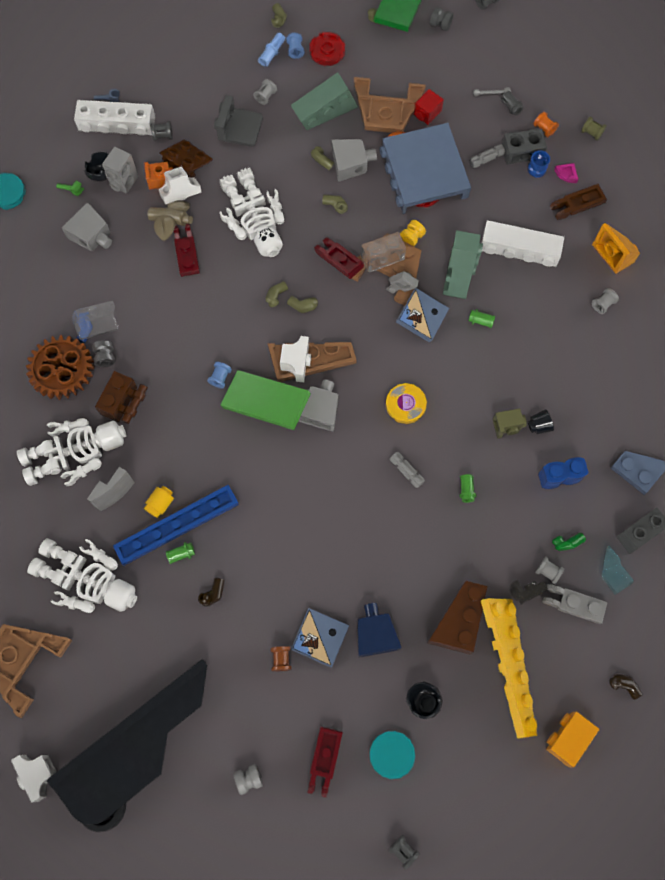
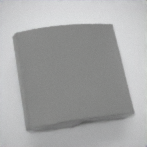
M119 467L107 485L101 481L98 482L87 500L97 510L103 511L119 501L135 482L126 470Z

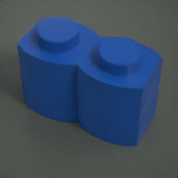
M575 457L564 463H548L541 469L538 475L542 488L554 489L561 484L573 485L579 483L589 471L585 459Z

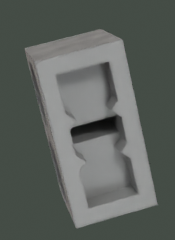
M114 146L102 163L110 187L115 191H122L127 194L139 176L132 155Z

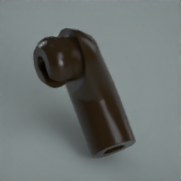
M214 578L212 590L201 593L198 596V602L205 607L218 602L222 597L225 580Z
M616 674L609 680V684L613 689L617 690L620 687L626 689L633 700L643 695L635 681L629 676Z

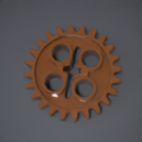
M62 335L59 336V340L52 336L51 342L44 339V346L37 344L39 350L31 351L34 357H28L27 359L31 364L26 365L29 371L26 375L30 379V384L34 386L33 388L37 392L40 391L42 396L47 394L50 399L56 395L58 400H61L62 395L69 399V393L71 392L76 396V389L83 391L82 384H89L86 378L93 377L90 370L94 369L93 364H91L94 360L90 356L89 349H86L85 344H80L77 338L73 341L71 336H68L65 340ZM57 353L55 358H50L53 354ZM77 358L75 362L69 363L71 359ZM51 372L49 376L44 377L45 373ZM71 376L68 381H63L65 377Z

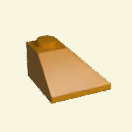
M606 223L601 226L592 244L616 274L633 264L640 254L635 244Z

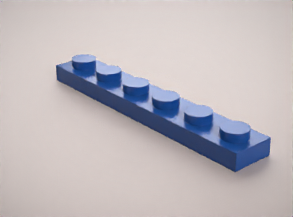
M227 485L113 545L121 564L125 566L236 507L239 503L230 486Z

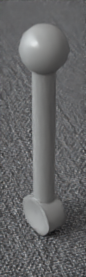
M506 87L504 90L479 91L475 89L473 95L477 97L483 94H504L507 91L511 92V89L509 87Z

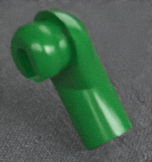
M578 533L564 541L562 536H558L552 540V544L558 551L574 549L584 543L586 537L583 533Z

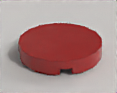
M332 32L320 33L316 38H312L309 44L311 58L317 64L323 66L335 65L345 55L344 41L340 39L339 35Z

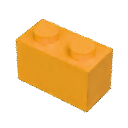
M577 711L570 714L566 713L559 723L562 725L557 733L554 731L547 740L549 745L546 748L548 752L571 768L575 767L600 730Z

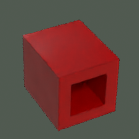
M429 89L415 103L414 116L419 121L429 125L442 111L444 99Z

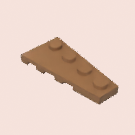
M268 343L277 382L296 379L293 373L281 371L282 345ZM309 343L308 354H311L310 366H306L305 376L356 364L357 360L352 343Z

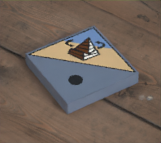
M415 288L396 323L430 343L449 308Z
M308 608L291 650L332 668L349 625Z

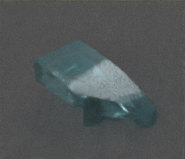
M608 546L605 553L602 578L612 592L617 594L632 585L634 580L620 564L621 559Z

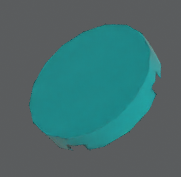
M12 173L0 174V208L4 210L15 208L23 201V196L26 193L25 186L18 176Z
M396 731L384 732L377 736L369 752L370 762L374 770L382 777L388 779H398L408 774L416 758L415 748L411 740L404 734Z

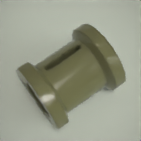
M590 116L581 132H587L598 141L607 125L597 123Z

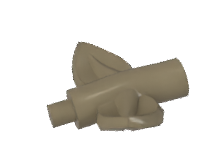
M177 200L168 203L167 208H149L148 219L155 221L154 229L161 240L166 241L171 236L176 224L181 226L192 224L193 217L188 216L186 213L190 208V203Z

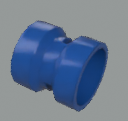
M540 150L532 154L528 165V172L532 177L540 178L545 175L550 162V156L547 152Z

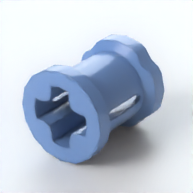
M298 33L289 34L286 37V42L289 45L288 54L293 59L301 58L304 55V48L301 45L302 36Z
M215 362V369L211 377H208L207 382L217 388H224L225 379L232 369L225 363Z

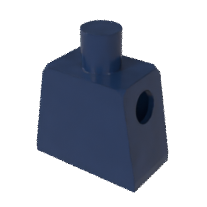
M377 603L364 605L366 617L360 618L357 621L358 657L400 650L401 644L389 613L379 615Z

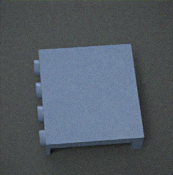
M448 123L382 139V146L379 147L381 158H385V170L387 175L390 174L391 188L392 191H396V203L398 208L401 207L403 214L406 213L407 207L454 195H460L461 199L469 198L471 186Z

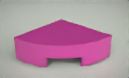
M574 163L555 166L554 171L560 179L569 183L578 182Z

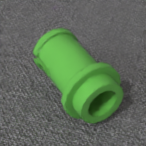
M478 309L471 310L468 321L472 322L471 324L473 325L476 323L492 328L495 316L478 312Z
M470 474L460 476L461 494L459 497L465 503L474 502L477 496L474 493V476Z
M184 542V545L166 551L170 564L187 557L191 559L195 555L191 542L188 544Z

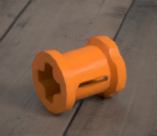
M542 112L536 118L533 125L542 129L545 132V136L549 137L557 130L559 124L549 119L546 112Z

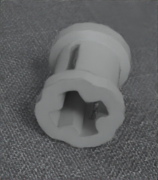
M264 79L261 88L255 91L253 96L260 104L265 105L269 102V97L277 92V87L271 80Z
M606 288L599 298L592 300L591 304L595 311L599 314H604L608 307L619 301V297L614 290Z
M545 556L535 573L544 575L555 585L565 568L557 567L548 561V558Z

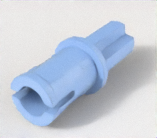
M280 32L276 34L271 43L266 44L264 52L258 58L259 63L264 67H267L273 57L278 55V49L285 40V36Z

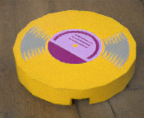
M399 384L393 387L387 395V413L398 423H415L423 416L426 410V396L414 384Z

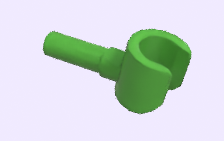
M75 181L72 186L60 183L56 185L57 188L68 190L75 196H79L84 190L79 181Z

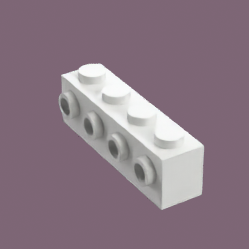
M77 100L74 120L78 130L84 132L152 135L151 123L155 121V114L152 104Z

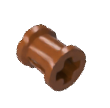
M280 646L270 648L271 652H273L274 665L271 667V671L292 670V666L289 665V651L291 647Z

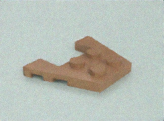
M354 77V87L364 129L387 133L403 132L414 113L415 103L425 92L426 85L409 83L407 99L369 95L371 79Z
M387 233L357 257L363 261L364 268L351 279L358 282L367 266L389 277L404 271L416 278L422 250ZM414 289L407 292L398 290L394 301L405 306Z
M5 624L1 626L0 693L5 702L14 710L17 717L22 718L34 700L16 689L15 686L40 648L43 647L61 658L72 642L70 638Z

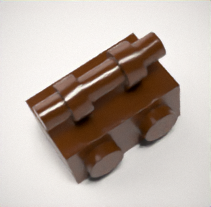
M114 371L95 408L100 415L118 423L121 420L129 424L131 419L135 418L137 414L136 409L138 405L145 399V392L148 387L140 384L137 389L133 378Z

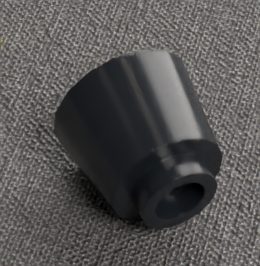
M546 409L531 416L530 421H527L531 433L541 434L554 431L552 419Z

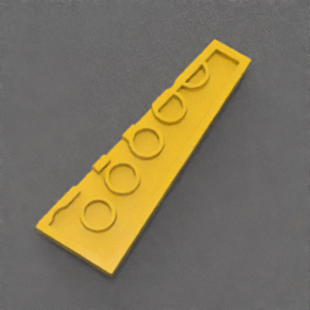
M483 599L481 604L488 628L492 627L495 641H492L493 649L498 650L501 660L498 664L499 671L506 679L504 690L509 702V709L517 738L538 736L537 722L532 708L533 700L528 686L529 678L525 670L524 652L521 648L520 629L517 626L516 607L513 604V599Z

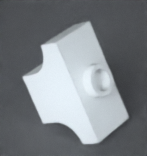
M182 167L164 172L165 184L158 189L165 204L177 200H185L189 196L202 192L195 177L189 178Z
M300 336L296 343L282 345L281 371L293 373L296 382L304 383L306 366H310L311 354H308L309 337Z
M19 755L11 761L19 776L17 777V782L23 790H26L31 802H38L47 797L46 786L48 783L46 780L56 773L49 756L41 755L31 760L27 755Z

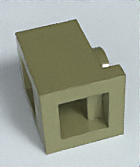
M520 408L497 412L492 419L497 439L502 438L504 433H507V435L517 434L522 427L527 426L526 417L522 415Z

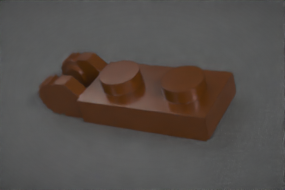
M596 184L552 202L550 208L556 210L566 205V209L559 211L555 215L557 220H561L569 215L572 216L606 203L607 198L599 184Z

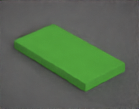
M237 370L224 396L221 407L294 430L311 393L302 388Z

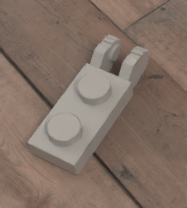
M547 584L546 590L561 595V599L559 602L550 597H543L542 602L579 618L602 624L608 602L567 588L563 589L559 586Z

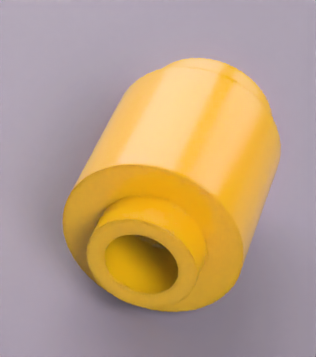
M165 486L161 488L156 487L145 502L146 506L143 509L158 518L160 514H164L174 500L171 496L173 492Z

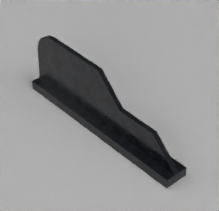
M203 659L46 780L77 821L88 825L104 821L161 775L168 732L202 706L207 664Z

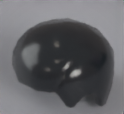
M108 153L91 154L90 162H85V174L92 181L102 182L108 179L102 163L109 155Z
M426 682L415 683L409 688L406 696V702L416 717L422 719L434 718L441 710L442 696L434 685Z

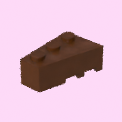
M465 581L427 643L469 655L472 654L483 611L481 600L485 599L488 586Z

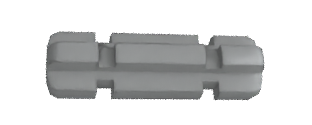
M499 144L494 149L490 148L479 153V156L475 155L470 158V165L472 168L481 166L480 164L494 160L496 156L504 155L505 148L502 144Z
M399 452L393 454L390 458L393 465L398 466L397 469L407 480H411L410 483L415 488L420 487L425 481L420 474H416L417 471L407 460L404 461V457Z

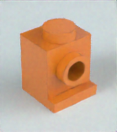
M144 162L149 190L163 187L165 184L164 172L173 170V167H169L168 162L154 164Z

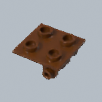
M185 139L159 152L164 162H168L169 166L173 167V169L182 167L189 178L196 176L194 173L196 169L213 160L205 152L199 150Z

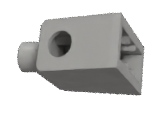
M361 139L332 140V155L338 181L365 174L367 172V162L377 160L376 149L365 150L363 140Z
M86 203L62 227L66 238L90 251L95 250L99 245L107 249L112 244V239L108 237L110 230L107 223L89 203Z
M323 380L320 388L314 386L309 388L308 391L311 395L298 422L334 432L339 395L332 392L334 387L332 381Z

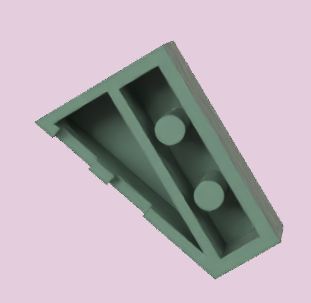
M336 73L291 105L306 130L358 108L339 73Z
M456 230L443 295L466 299L471 277L475 275L482 252L483 243H479L481 235Z

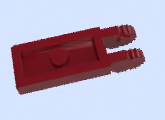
M190 224L185 225L187 237L180 238L178 225H175L174 242L181 277L200 273Z
M328 237L323 240L324 245L329 248L327 251L319 245L314 247L317 255L349 279L364 268L363 261Z
M320 727L310 770L311 778L308 794H313L316 786V776L325 777L321 797L327 798L343 732Z

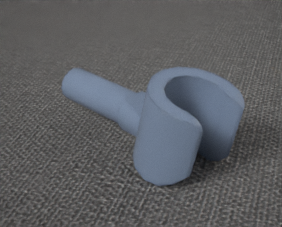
M111 89L109 94L94 95V100L119 102V90Z

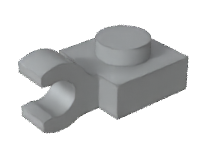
M403 271L388 279L391 285L386 287V290L392 294L398 290L407 292L417 288L419 280L412 277L410 273Z

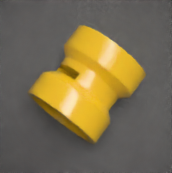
M411 220L407 225V229L401 231L399 238L415 246L418 243V239L426 234V229L419 221Z

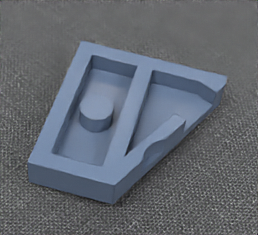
M625 451L612 465L611 469L645 495L664 473L665 461Z

